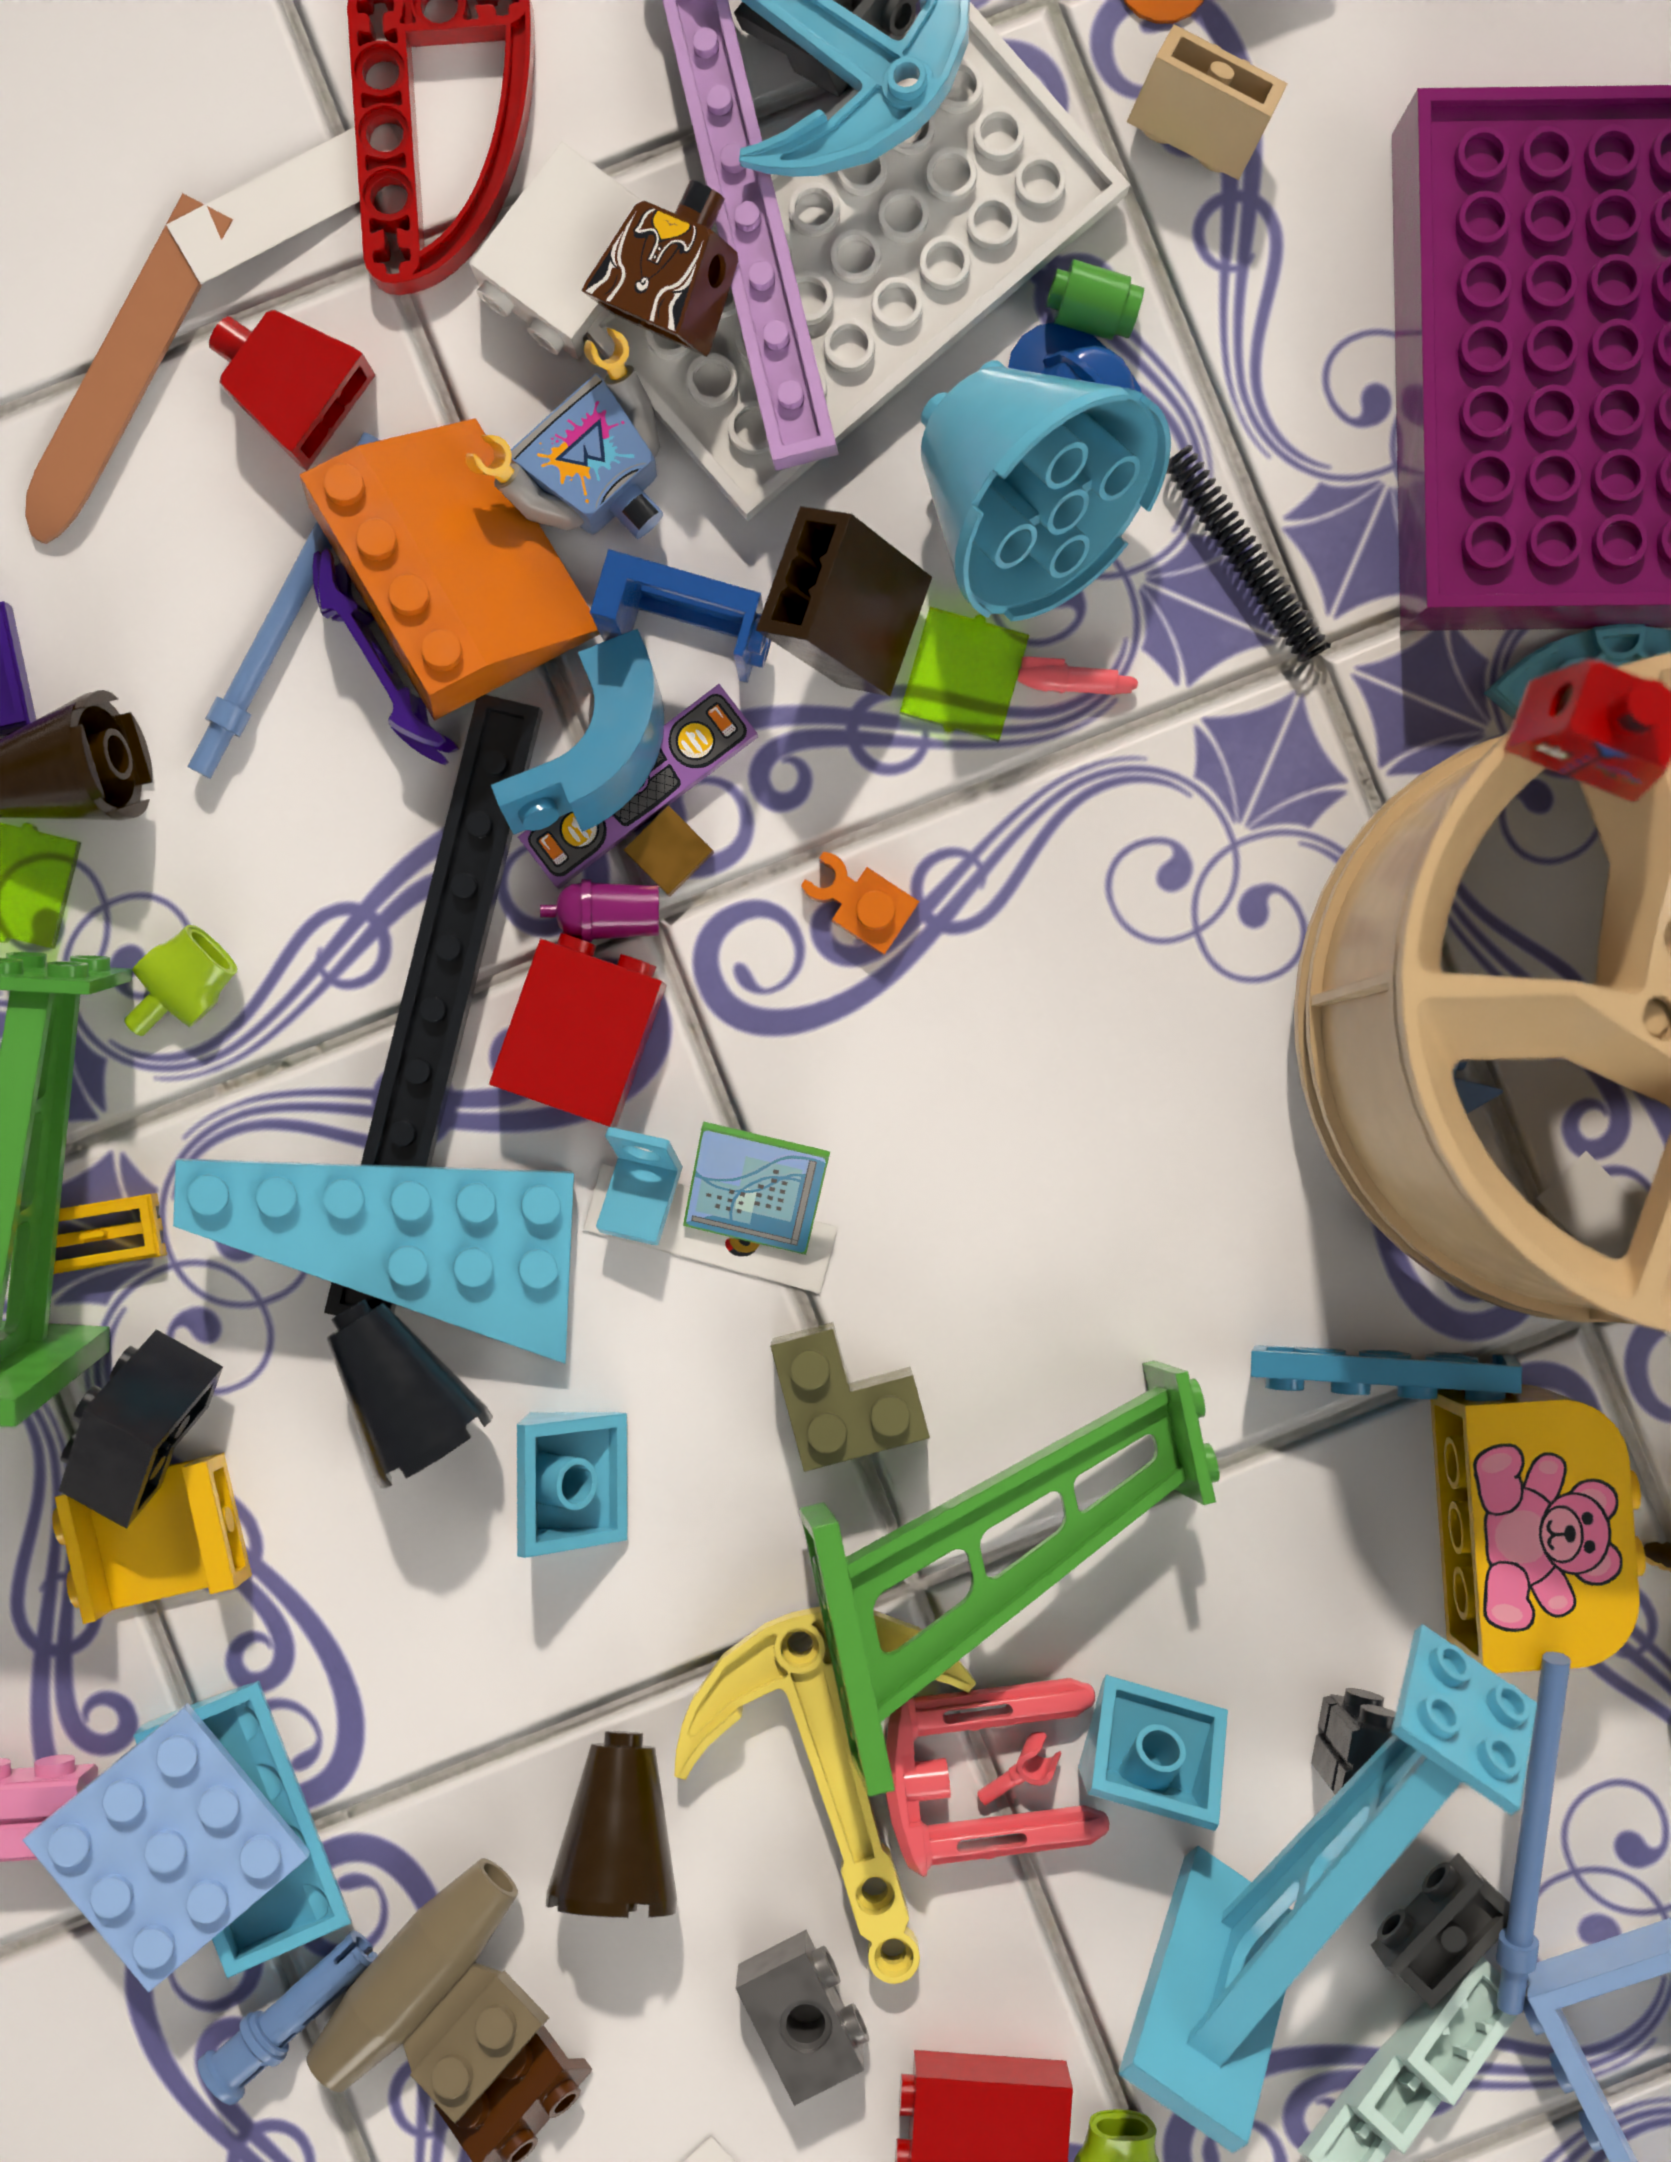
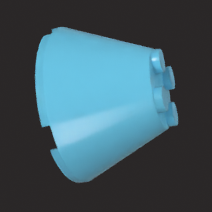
M991 360L985 363L977 372L959 382L950 392H942L933 396L925 405L921 414V422L926 427L921 442V460L956 581L966 601L987 618L991 614H1004L1011 622L1033 618L1060 606L1089 586L1128 546L1129 543L1121 536L1141 506L1146 511H1151L1162 488L1168 469L1171 435L1167 419L1153 401L1134 389L1006 368L998 360Z

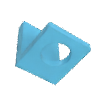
M608 1127L605 1137L618 1159L596 1228L603 1234L657 1246L662 1236L683 1166L669 1140ZM637 1147L645 1148V1149L650 1150V1151H652V1152L645 1151V1150L639 1149V1148H637Z

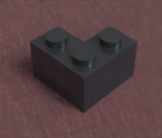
M157 1329L139 1349L129 1346L114 1365L110 1374V1381L102 1389L96 1385L92 1386L83 1396L74 1412L73 1420L79 1423V1427L66 1444L60 1460L67 1465L59 1491L127 1529L161 1488L177 1444L208 1409L223 1366Z

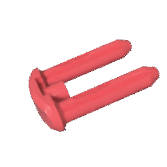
M1072 1678L976 1689L971 1690L969 1693L960 1691L912 1697L885 1719L883 1735L895 1791L887 1792L885 1795L891 1823L909 1869L922 1877H926L932 1865L993 1859L1001 1856L1086 1846L1093 1844L1107 1834L1110 1823L1106 1813L1086 1805L932 1825L923 1823L920 1815L919 1802L951 1798L946 1758L915 1762L914 1741L917 1737L1077 1717L1092 1707L1095 1702V1691L1090 1684ZM1007 1704L1003 1708L944 1715L947 1711ZM1016 1833H1019V1834H1017V1835H1010V1836H1002V1837H994V1838H986V1839H979V1840H971V1841H963V1842H960V1841H962V1840H969V1839H977V1838H985V1837H992V1836H1000V1835H1008V1834H1016Z

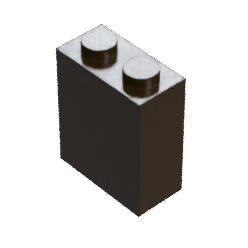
M800 506L756 631L841 687L891 696L932 576L853 514Z

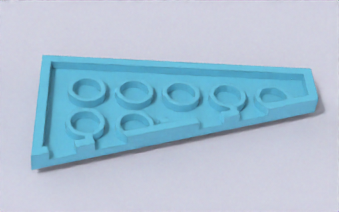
M207 1159L176 1160L174 1227L566 1364L574 1173L572 1171Z

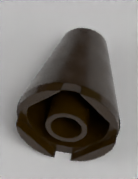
M105 690L86 693L0 739V818L126 820L138 817L146 811L150 799L140 801L142 784L152 782L151 758L143 732L132 713L119 714L110 703V701L118 700L119 698Z
M605 1731L604 1743H594L590 1746L547 1889L546 1907L558 1906L557 1911L576 1915L628 1918L629 1912L637 1911V1904L649 1905L648 1917L673 1915L676 1913L677 1894L656 1749L652 1746L643 1745V1733Z

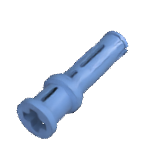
M355 1930L350 1931L342 1942L266 2011L259 2010L248 2013L239 2023L240 2030L217 2051H206L197 2063L200 2076L211 2093L223 2103L235 2105L243 2098L245 2086L268 2065L271 2067L278 2066L287 2056L289 2042L343 1994L378 1956L373 1951L368 1956L365 1954L373 1948L371 1943L361 1933Z

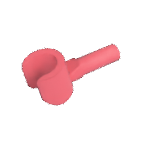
M1044 1732L1031 1733L1025 1741L1017 1763L977 1792L980 1801L984 1805H988L1014 1786L1020 1785L1025 1781L1032 1785L1041 1786L1048 1784L1052 1780L1062 1753L1059 1751L1049 1758L1037 1755L1047 1737Z

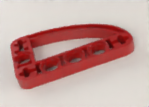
M348 0L347 16L363 258L372 280L379 289L388 294L407 295L420 292L437 285L456 272L478 249L504 205L522 154L531 108L535 62L534 10L531 0H511L512 4L508 8L509 14L503 16L497 15L495 9L498 6L499 0H476L477 19H471L472 14L467 0H455L458 3L456 14L449 21L443 23L432 22L424 16L425 7L430 0ZM384 3L388 10L382 17L383 33L387 41L377 40L376 32L369 16L374 14L375 4ZM505 41L504 72L498 115L489 151L480 176L456 219L441 236L425 247L412 47ZM380 62H391L399 68V77L395 84L380 90L374 89L366 83L367 73L373 65ZM390 123L401 127L404 131L403 140L394 150L382 152L372 148L370 145L371 135L378 126ZM396 185L405 189L408 193L407 202L400 211L393 214H384L375 209V197L382 188ZM386 233L397 234L398 246L405 260H409L400 263L399 273L389 274L385 264H383L390 261L391 258L390 241Z

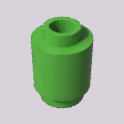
M1073 259L1068 271L1057 268L1048 294L1046 307L1056 310L1054 324L1107 340H1112L1114 335L1129 339L1141 307L1144 287L1131 284V276Z

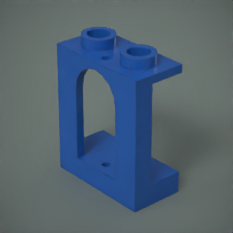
M608 549L590 610V614L604 642L632 631L638 611L642 610L736 637L737 642L733 656L739 681L748 683L753 666L764 667L771 640L756 631L763 612L760 592Z

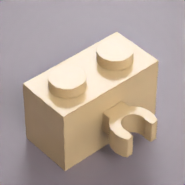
M1174 24L1155 57L1126 122L1141 129L1151 140L1162 144H1169L1193 156L1207 169L1218 173H1225L1239 180L1288 83L1255 67L1250 62L1221 49L1220 46L1211 44Z

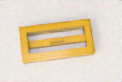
M152 1193L60 1208L59 1222L139 1209L141 1221L57 1235L56 1248L143 1234L145 1246L58 1260L54 1264V1274L166 1256V1245L161 1243L160 1231L163 1230L162 1219L157 1218L156 1206H159L158 1194Z

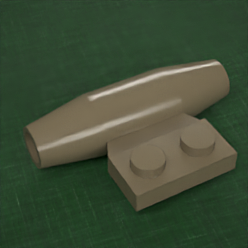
M485 1858L477 1861L420 1907L350 1986L306 2058L310 2071L322 2085L334 2092H344L403 2044L412 2072L410 2076L446 2115L456 2123L548 2021L549 2016L505 1970L502 1972L476 1963L518 1895L515 1883L500 1866Z

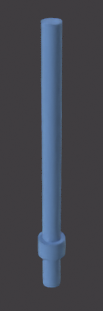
M364 432L357 446L380 440ZM317 521L224 698L216 697L205 718L210 724L187 767L211 779L232 737L234 735L240 737L251 717L247 709L313 586V554L317 551L322 553L326 548L330 551L332 549Z
M1546 1652L1542 1656L1536 1701L1537 1708L1531 1739L1507 1928L1499 1932L1496 1961L1501 1966L1497 2007L1510 2015H1518L1523 2012L1528 1974L1536 1969L1539 1940L1534 1935L1571 1663L1568 1656L1558 1652Z

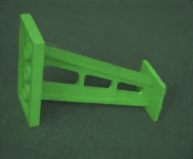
M39 952L6 953V958H0V990L10 991L0 1049V1427H16L110 1351L109 1326L49 1323L80 994L90 995L132 981V969L110 967V957L77 955L70 956V961L48 963L47 954ZM9 1273H10V1282H9V1292H8L6 1321H2L3 1310H4V1304H5V1298H6V1291H7V1285H8V1279H9Z
M1155 1360L1142 1363L1148 1388L1147 1392L847 1557L845 1556L839 1523L826 1504L823 1502L799 1508L852 1761L868 1797L895 1791L881 1722L1173 1490L1202 1505L1216 1502L1212 1483L1218 1482L1220 1478L1218 1462L1212 1446L1209 1443H1203L1198 1418L1205 1417L1204 1397L1198 1381L1195 1378L1190 1379L1188 1371ZM1150 1434L1154 1444L1152 1459L1088 1508L1079 1511L1074 1491L1076 1478L1128 1445ZM1058 1492L1063 1508V1520L1060 1527L999 1574L988 1577L985 1572L980 1542L984 1533L1046 1494ZM956 1549L964 1550L967 1554L971 1573V1586L965 1598L899 1648L891 1652H884L880 1647L873 1612L878 1597L884 1591Z

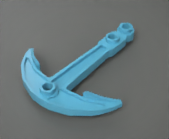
M741 0L858 91L829 120H827V116L822 110H816L784 132L760 143L741 148L739 155L741 167L766 174L790 177L820 176L870 163L913 136L935 114L951 91L969 43L970 0H920V13L906 36L899 41L890 38L833 0ZM908 78L918 79L914 85L909 87H902L897 84Z

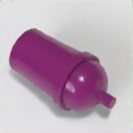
M581 879V883L571 884L562 890L556 905H540V918H557L558 926L565 934L592 943V940L659 936L658 885L591 882V879Z

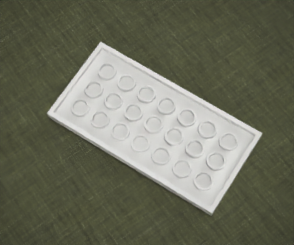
M971 2L969 43L951 91L935 114L913 136L872 162L820 176L790 177L771 174L836 445L1126 197L1130 188V183ZM908 78L897 84L902 87H909L914 85L918 79ZM854 89L825 114L827 120L847 104L858 91ZM714 222L711 230L718 234L716 222ZM731 287L711 350L707 357L611 314L605 308L585 333L606 359L612 356L615 347L613 339L607 332V328L614 329L623 334L629 345V356L624 364L633 366L651 401L655 416L747 521L817 462L813 461L779 471L775 470Z

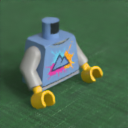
M607 328V332L615 345L612 356L602 360L592 341L587 340L584 346L586 358L592 364L607 371L608 374L605 380L596 372L512 449L499 436L481 435L482 439L493 448L494 460L492 464L486 467L482 460L472 453L466 454V464L476 474L494 476L495 487L530 521L567 531L580 526L587 533L593 535L616 517L636 539H639L649 533L663 516V511L644 492L657 477L655 457L660 448V441L651 401L633 366L624 364L629 356L627 339L622 333Z

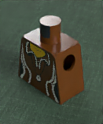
M690 180L675 213L647 201L637 203L593 269L581 291L611 314L707 357L711 350L738 264V252L711 230L725 198L709 186L696 180Z

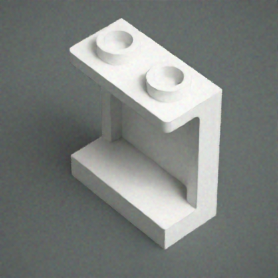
M561 141L469 262L480 286L476 291L478 296L498 314L507 317L512 311L529 324L527 328L528 333L549 352L557 355L563 349L578 360L584 353L583 337L604 310L601 305L581 290L634 206L642 202V200Z

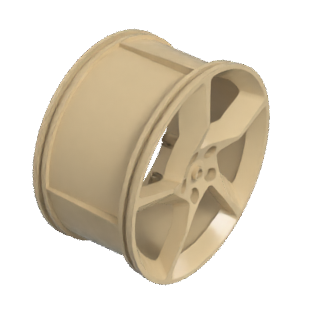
M1671 653L1657 655L1617 667L1644 679L1661 681L1671 689ZM1556 709L1555 717H1557L1562 711ZM1508 731L1504 736L1489 739L1452 755L1413 779L1389 798L1361 827L1338 859L1320 893L1311 916L1298 964L1294 1000L1295 1047L1301 1085L1311 1120L1326 1155L1349 1194L1371 1222L1393 1244L1428 1272L1466 1294L1508 1310L1540 1318L1574 1322L1635 1324L1671 1333V1133L1658 1164L1629 1250L1622 1258H1609L1563 1232L1537 1211L1513 1187L1487 1153L1475 1133L1457 1093L1452 1074L1456 1064L1463 1060L1566 1058L1609 1080L1662 1102L1671 1109V763L1666 773L1635 802H1630L1580 781L1610 864L1600 931L1597 975L1594 983L1586 984L1569 980L1443 973L1440 964L1446 925L1456 891L1471 857L1498 815L1530 781L1546 769L1542 765L1503 750L1510 733Z

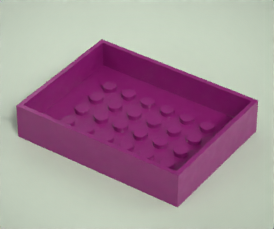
M1671 85L1417 88L1392 133L1400 631L1592 629L1594 627L1615 624H1645L1646 627L1671 628Z

